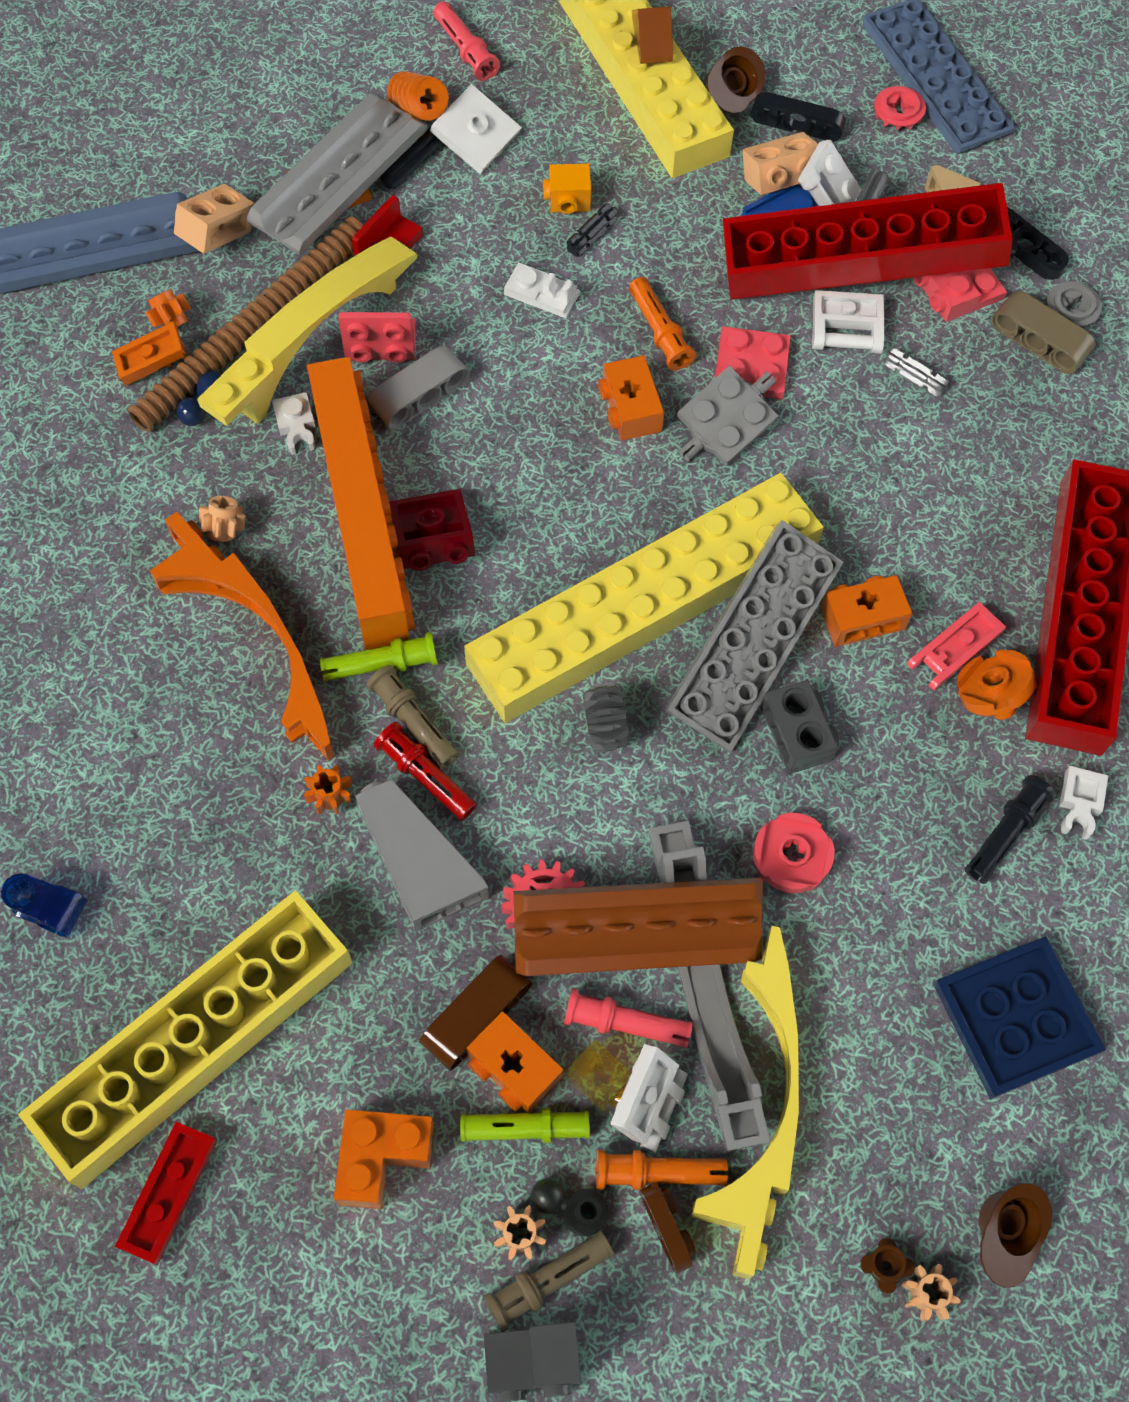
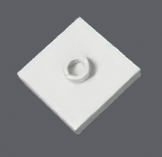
M471 84L432 124L430 132L481 174L516 137L522 127Z

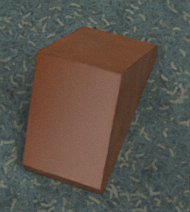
M671 6L632 10L640 64L673 62Z

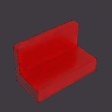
M392 195L353 236L354 256L389 237H393L411 249L423 236V228L401 215L399 198Z

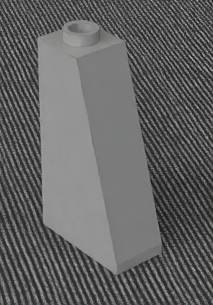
M392 779L384 783L381 781L370 783L361 790V793L354 795L360 814L415 932L489 899L488 886L481 875Z

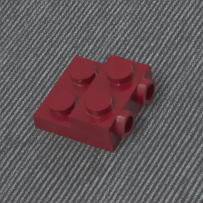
M461 489L389 501L391 518L398 541L399 555L404 569L412 568L416 571H423L429 568L431 564L446 561L452 564H460L466 561L468 557L476 556L473 532Z

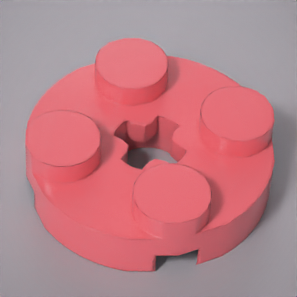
M784 813L777 816V819L771 820L768 824L766 823L759 830L754 842L753 861L759 878H762L771 887L786 893H803L816 889L827 877L834 862L835 849L831 837L828 839L827 834L821 829L822 825L808 815ZM791 844H795L798 846V852L804 854V858H798L796 862L790 861L788 856L783 854V850H788Z

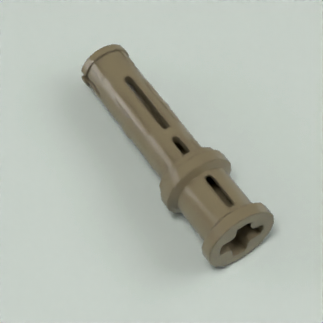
M393 665L382 667L369 678L366 683L367 689L370 692H376L387 706L386 712L394 718L398 717L418 743L426 748L425 750L438 768L444 770L457 760L460 753L456 751L428 715L420 708L417 703L416 692L411 688L407 689L396 675L397 669Z
M598 1231L591 1238L563 1253L530 1275L527 1272L517 1274L515 1276L516 1281L494 1295L489 1292L483 1295L484 1301L501 1332L508 1330V1323L529 1310L536 1312L541 1309V1305L544 1304V1298L606 1259L613 1257L614 1252L604 1234Z

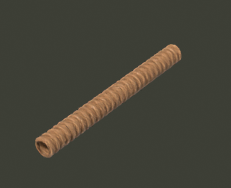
M352 216L347 217L344 221L345 223H340L337 229L331 231L330 236H325L322 240L323 242H318L315 249H310L308 255H303L300 262H295L293 268H288L285 275H280L278 282H272L270 288L263 290V295H257L255 302L250 301L247 308L240 310V315H234L232 322H226L224 329L219 328L216 331V335H211L208 339L209 343L203 342L200 346L201 350L195 349L192 353L193 356H187L184 360L185 363H179L176 367L177 370L173 369L169 372V377L161 378V384L153 385V391H146L144 394L145 398H138L136 406L130 405L128 407L129 415L135 424L144 431L152 432L154 430L153 425H160L162 417L168 418L170 410L175 411L181 400L185 399L186 396L191 397L194 395V389L197 390V382L204 373L223 369L226 366V362H231L234 359L233 355L238 356L241 353V348L246 349L244 342L287 303L332 269L340 266V263H344L347 257L354 254L352 238L364 224ZM140 423H143V424L145 425L146 429H145L144 427H142V426L140 425Z

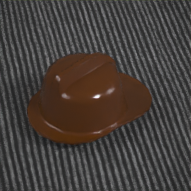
M733 47L724 53L711 68L707 76L708 92L718 107L731 114L740 113L745 110L765 85L766 71L764 63L759 55L746 47Z
M1018 1183L1006 1191H998L990 1195L983 1203L979 1212L978 1223L982 1234L980 1242L981 1263L989 1279L1002 1288L1015 1287L1026 1279L1052 1225L1053 1211L1050 1200L1041 1188L1032 1183Z

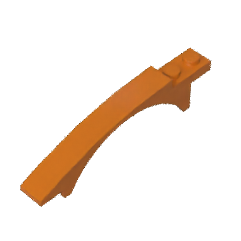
M175 512L166 518L165 522L171 537L181 549L150 570L157 588L163 595L201 593L226 598L246 607L261 617L281 639L289 655L291 669L290 692L281 719V724L286 729L285 735L292 743L306 735L323 756L330 761L335 756L321 706L301 654L272 602L234 553L224 558L223 554L214 544L208 547L202 540L204 535L193 520L186 522L178 512Z

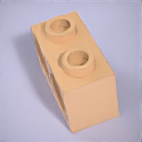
M804 132L742 149L745 181L760 195L800 184L798 181L799 176L818 143Z
M222 184L177 203L174 234L205 254L251 231L252 224L247 222V215L255 203L228 185Z

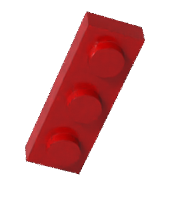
M177 1121L175 1122L114 1247L158 1266L218 1141L216 1138Z

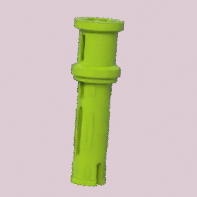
M427 632L425 637L402 641L401 638H396L394 641H391L389 646L320 658L321 671L324 672L322 674L324 682L378 671L387 665H393L397 671L400 670L401 672L407 671L409 666L431 663L432 666L438 665L432 632Z

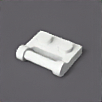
M832 141L819 142L799 176L798 181L804 190H809L818 206L856 201L861 191L858 182L853 177Z
M815 290L813 297L812 349L823 350L824 347L869 349L870 353L882 354L884 347V295ZM825 328L871 330V336L825 333Z

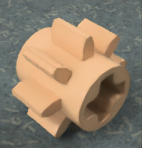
M228 496L212 497L209 500L208 507L200 506L198 522L201 523V531L207 532V536L214 541L227 542L232 540L236 535V531H244L246 515L242 514L243 507L238 506L237 501Z
M529 1205L525 1208L523 1214H515L514 1209L508 1206L509 1218L505 1223L494 1221V1227L503 1231L504 1236L494 1242L495 1248L507 1245L510 1249L508 1253V1260L510 1262L515 1259L516 1253L523 1252L526 1258L531 1261V1248L533 1245L545 1246L546 1244L544 1238L536 1236V1230L543 1228L545 1220L539 1219L534 1222L530 1218L531 1206ZM520 1222L526 1223L527 1233L532 1235L531 1239H522L520 1245L514 1244L513 1234L508 1232L509 1228H518Z
M940 1264L933 1266L928 1275L925 1269L919 1265L914 1268L917 1280L915 1282L905 1281L902 1283L905 1289L910 1290L911 1300L906 1302L905 1307L911 1308L916 1306L920 1309V1319L923 1322L930 1319L932 1311L936 1312L939 1319H948L949 1313L945 1307L948 1304L956 1305L961 1302L958 1297L953 1295L952 1286L957 1283V1278L947 1279L941 1275L942 1265ZM934 1283L933 1290L940 1294V1299L929 1303V1294L923 1291V1287Z

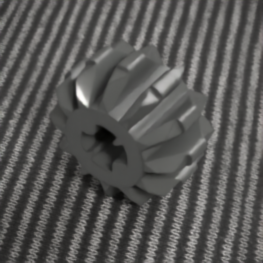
M607 685L586 691L583 700L591 747L595 751L605 750L607 752L627 746L629 733L622 691L617 686L607 687Z

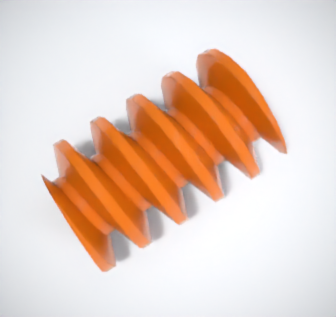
M401 71L390 79L387 86L388 101L417 119L428 121L437 119L445 112L448 106L449 95L447 88L442 81L435 77Z

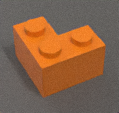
M345 1109L334 1201L339 1206L382 1209L387 1165L430 1169L435 1128L433 1118L430 1116Z

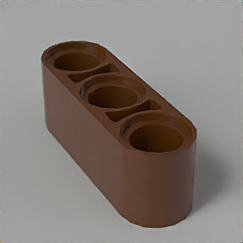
M498 955L425 1030L419 1039V1043L449 1071H452L467 1057V1047L502 1011L507 1014L518 1003L519 999L517 997L521 999L528 992L533 982L527 976L517 974L516 966L504 955Z

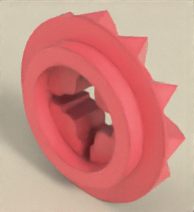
M892 86L878 93L873 109L876 111L877 120H883L885 127L891 124L895 125L898 131L902 126L911 130L914 124H920L926 111L924 99L916 91L908 87ZM898 102L903 113H897L895 106H897Z

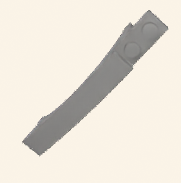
M689 821L649 828L648 833L660 883L707 881L703 846L695 847ZM721 966L678 967L690 1020L693 1022L694 1036L726 1150L732 1151L770 1143L760 1100L762 1097L760 1083L750 1066L740 1040L727 996Z

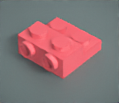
M991 268L913 278L915 284L918 287H922L928 295L932 309L935 312H939L945 322L1005 299L1007 291Z

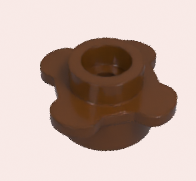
M888 1238L880 1240L878 1247L871 1255H864L860 1262L861 1270L865 1274H871L878 1282L879 1290L885 1294L893 1293L896 1290V1284L903 1277H910L914 1272L913 1261L905 1258L902 1251L896 1247V1243ZM884 1262H889L891 1264L890 1270L884 1269Z

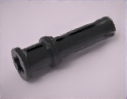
M1027 775L1022 781L1023 788L1015 799L1008 800L1005 804L1002 820L983 843L977 854L964 868L965 872L973 879L978 881L982 877L979 880L980 883L986 884L1018 837L1025 829L1035 826L1038 822V813L1046 803L1054 800L1056 797L1055 790L1043 779L1034 775Z

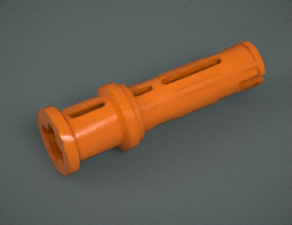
M646 277L636 278L630 283L628 290L654 332L653 342L657 349H662L667 358L666 365L669 370L674 372L690 366L696 358V352L683 339L682 328L680 325L672 323L660 300L651 288Z
M597 1149L595 1164L596 1189H604L605 1185L632 1186L633 1190H640L645 1188L646 1183L727 1186L728 1175L724 1173H710V1171H728V1162L726 1157H646L645 1152H641V1150H633L632 1154H606L604 1149Z

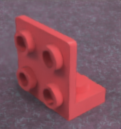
M339 313L338 321L345 357H350L351 360L356 362L389 360L394 363H400L405 360H415L416 319L411 318L410 313Z

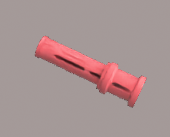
M439 2L433 9V16L460 49L461 59L464 63L471 65L477 80L483 82L496 76L500 69V61L496 55L488 52L487 44L482 38L471 33L449 2Z
M572 988L564 1025L570 1026L572 1022L597 1028L598 1033L601 1034L609 1033L611 1029L687 1049L693 1022H686L616 1005V1000H613V997L606 996L604 999L579 994L578 989Z

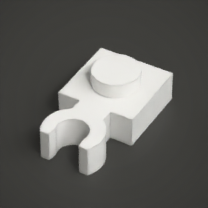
M307 392L273 399L272 403L280 435L288 434L286 441L289 452L292 455L296 454L295 444L301 440L308 443L310 451L314 450V437L308 429L315 428V423Z
M1073 766L1067 768L1059 805L1060 807L1070 809V812L1061 823L1063 834H1067L1072 829V822H1078L1083 826V839L1087 840L1093 834L1096 824L1092 815L1099 816L1103 812L1108 775Z

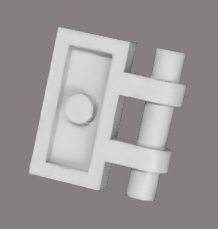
M644 1044L638 1060L633 1066L632 1074L616 1106L615 1114L610 1124L631 1140L641 1143L640 1147L655 1154L661 1139L666 1140L671 1126L668 1125L675 1105L681 1104L685 1090L682 1088L688 1074L678 1069L679 1065L658 1047Z

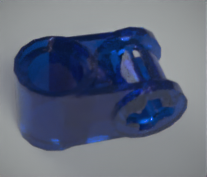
M23 873L14 874L7 878L1 888V899L6 906L11 908L16 916L65 938L70 937L88 902L84 896L60 885L50 884ZM29 892L31 893L28 899L21 898L19 901L17 900L20 894L28 895Z

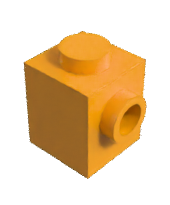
M589 163L549 165V179H543V200H550V212L571 214L574 212L590 211L591 180Z

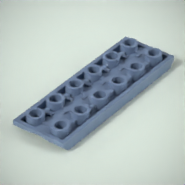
M905 0L863 16L862 20L865 30L905 85L919 93L924 99L926 114L955 153L966 151L986 141L1015 132L1016 127L921 0Z
M172 192L0 228V294L199 251L174 234L177 203L187 200V196L180 192Z

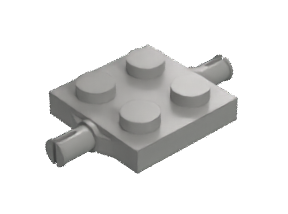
M730 365L678 411L677 417L689 428L693 437L682 449L678 450L679 454L682 457L685 455L684 459L689 462L700 450L704 449L714 454L725 466L733 461L777 421L779 417L764 401L762 396L764 392L776 383L773 376L770 378L771 373L766 371L755 383L751 384L743 380Z

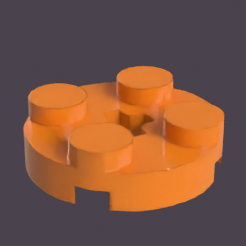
M1013 650L994 651L996 656L985 660L980 655L962 668L957 677L958 694L963 706L968 711L977 715L994 716L996 719L1004 720L1012 717L1016 712V708L1023 705L1031 697L1038 686L1037 677L1028 658L1024 654ZM1002 681L1001 683H999V684H997V685H993V686H990V685H989L990 683H998V682Z

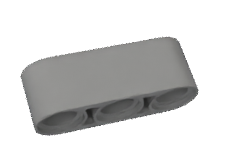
M439 346L373 389L368 396L367 404L390 430H397L401 427L400 423L403 426L456 391V386L458 388L462 387L469 379L470 371L447 346Z

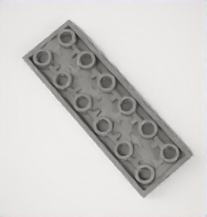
M369 93L250 208L247 222L293 252L301 255L428 129V125L414 116L403 112L378 94Z
M781 520L771 532L669 701L666 711L729 753L732 752L763 700L764 694L770 688L844 561Z

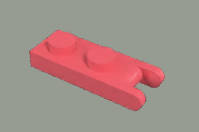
M978 602L907 662V665L913 670L924 662L937 674L928 685L935 691L1000 637L1007 627L982 603Z

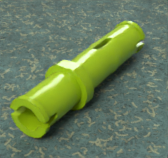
M542 1108V1113L461 1114V1142L542 1139L543 1143H551V1139L555 1138L590 1139L589 1111L551 1112V1108Z

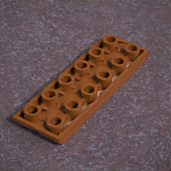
M762 878L513 891L516 973L524 976L746 963L747 961L757 962L762 959Z

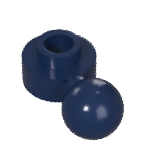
M213 370L204 373L197 382V396L195 398L188 397L179 402L176 413L178 419L183 424L196 426L203 421L205 410L199 406L197 398L223 374L222 371Z

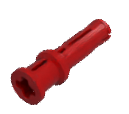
M398 722L391 723L376 738L373 747L378 752L384 751L398 764L397 770L405 775L411 774L459 821H464L476 809L478 803L472 800L449 776L426 757V748L420 743L415 744L404 734L401 724ZM396 743L404 749L403 752L395 746ZM433 776L453 796L450 797L449 795H447L434 781L431 780V777Z

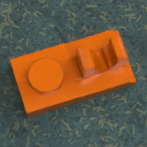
M174 321L111 351L119 379L126 386L156 372L162 367H171L172 362L181 358L185 360L189 356L186 345L181 341L177 325Z

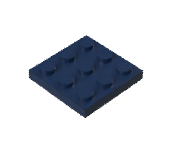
M1046 936L936 980L933 984L990 1100L1101 1054L1106 1050Z

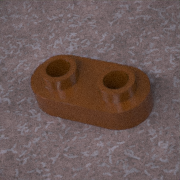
M657 1183L640 1189L639 1192L644 1207L673 1271L677 1274L692 1267L691 1257L696 1255L697 1252L686 1229L679 1231L673 1214L677 1213L678 1210L669 1189L666 1187L660 1190Z

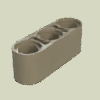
M1023 291L1013 292L991 318L995 330L1000 333L1002 332L1003 335L1028 351L1031 350V353L1058 370L1060 369L1064 374L1074 373L1095 349V340L1088 331Z

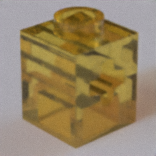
M595 1039L566 1070V1079L604 1113L610 1105L616 1109L632 1072ZM596 1072L599 1075H603L605 1072L610 1073L609 1084L611 1086L605 1083L600 1084L599 1087L594 1085L596 1076L594 1073Z

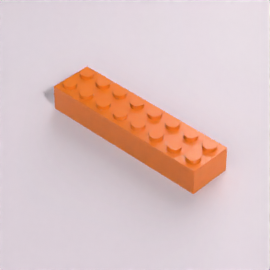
M350 357L306 364L365 650L389 646L391 641H394L396 638H401L402 641L410 640L409 631L415 630L412 604L406 587V578L402 559L399 555L396 531L391 519V509L384 487L382 467L378 460L374 431L371 428V419L367 400H365L361 372L360 370L353 371Z

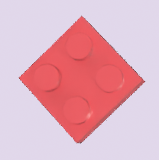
M722 326L715 378L729 365L743 380L751 384L755 383L768 371L771 373L770 378L773 376L776 383L764 392L762 396L783 400L791 335Z

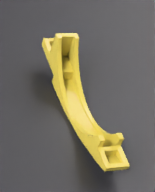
M389 237L331 270L287 303L244 342L247 351L197 398L199 406L226 426L241 412L259 424L267 415L273 394L287 366L310 334L331 313L348 301L372 292H383L389 295L397 289L395 280L417 259V253L393 237Z
M771 926L767 935L761 964L747 961L740 983L746 987L762 1006L773 1025L780 1043L785 1068V1096L780 1121L773 1139L758 1162L732 1184L717 1192L696 1199L690 1215L691 1218L741 1230L732 1275L745 1279H751L755 1274V1269L762 1271L765 1264L768 1244L762 1243L761 1238L764 1225H772L776 1208V1200L770 1198V1193L784 1196L789 1191L799 1115L798 1030L788 959L781 930L775 926Z

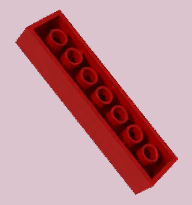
M1003 182L723 218L730 300L1009 266L1013 241Z
M1073 459L1060 482L1034 669L1038 686L1030 698L1025 739L1102 756L1117 737L1129 632V470Z

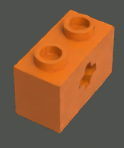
M642 355L603 364V378L598 379V389L601 399L608 400L610 406L607 409L611 429L618 430L621 441L662 432L664 411L645 356Z
M897 575L886 578L874 576L867 579L864 583L853 586L846 584L835 586L825 593L820 608L835 647L905 630L912 616V611Z
M503 1011L467 1047L468 1057L471 1059L468 1063L469 1068L484 1082L491 1078L501 1088L498 1093L499 1097L515 1112L521 1107L526 1113H530L563 1078L564 1069ZM506 1058L510 1062H514L517 1059L520 1060L519 1074L513 1069L508 1073L504 1072V1060Z

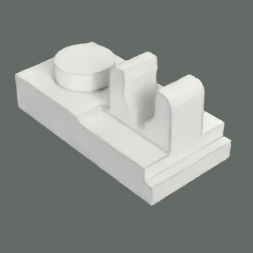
M519 262L504 287V295L567 318L580 294L577 285H574L571 280L567 279L564 281L558 279L553 273L548 274Z

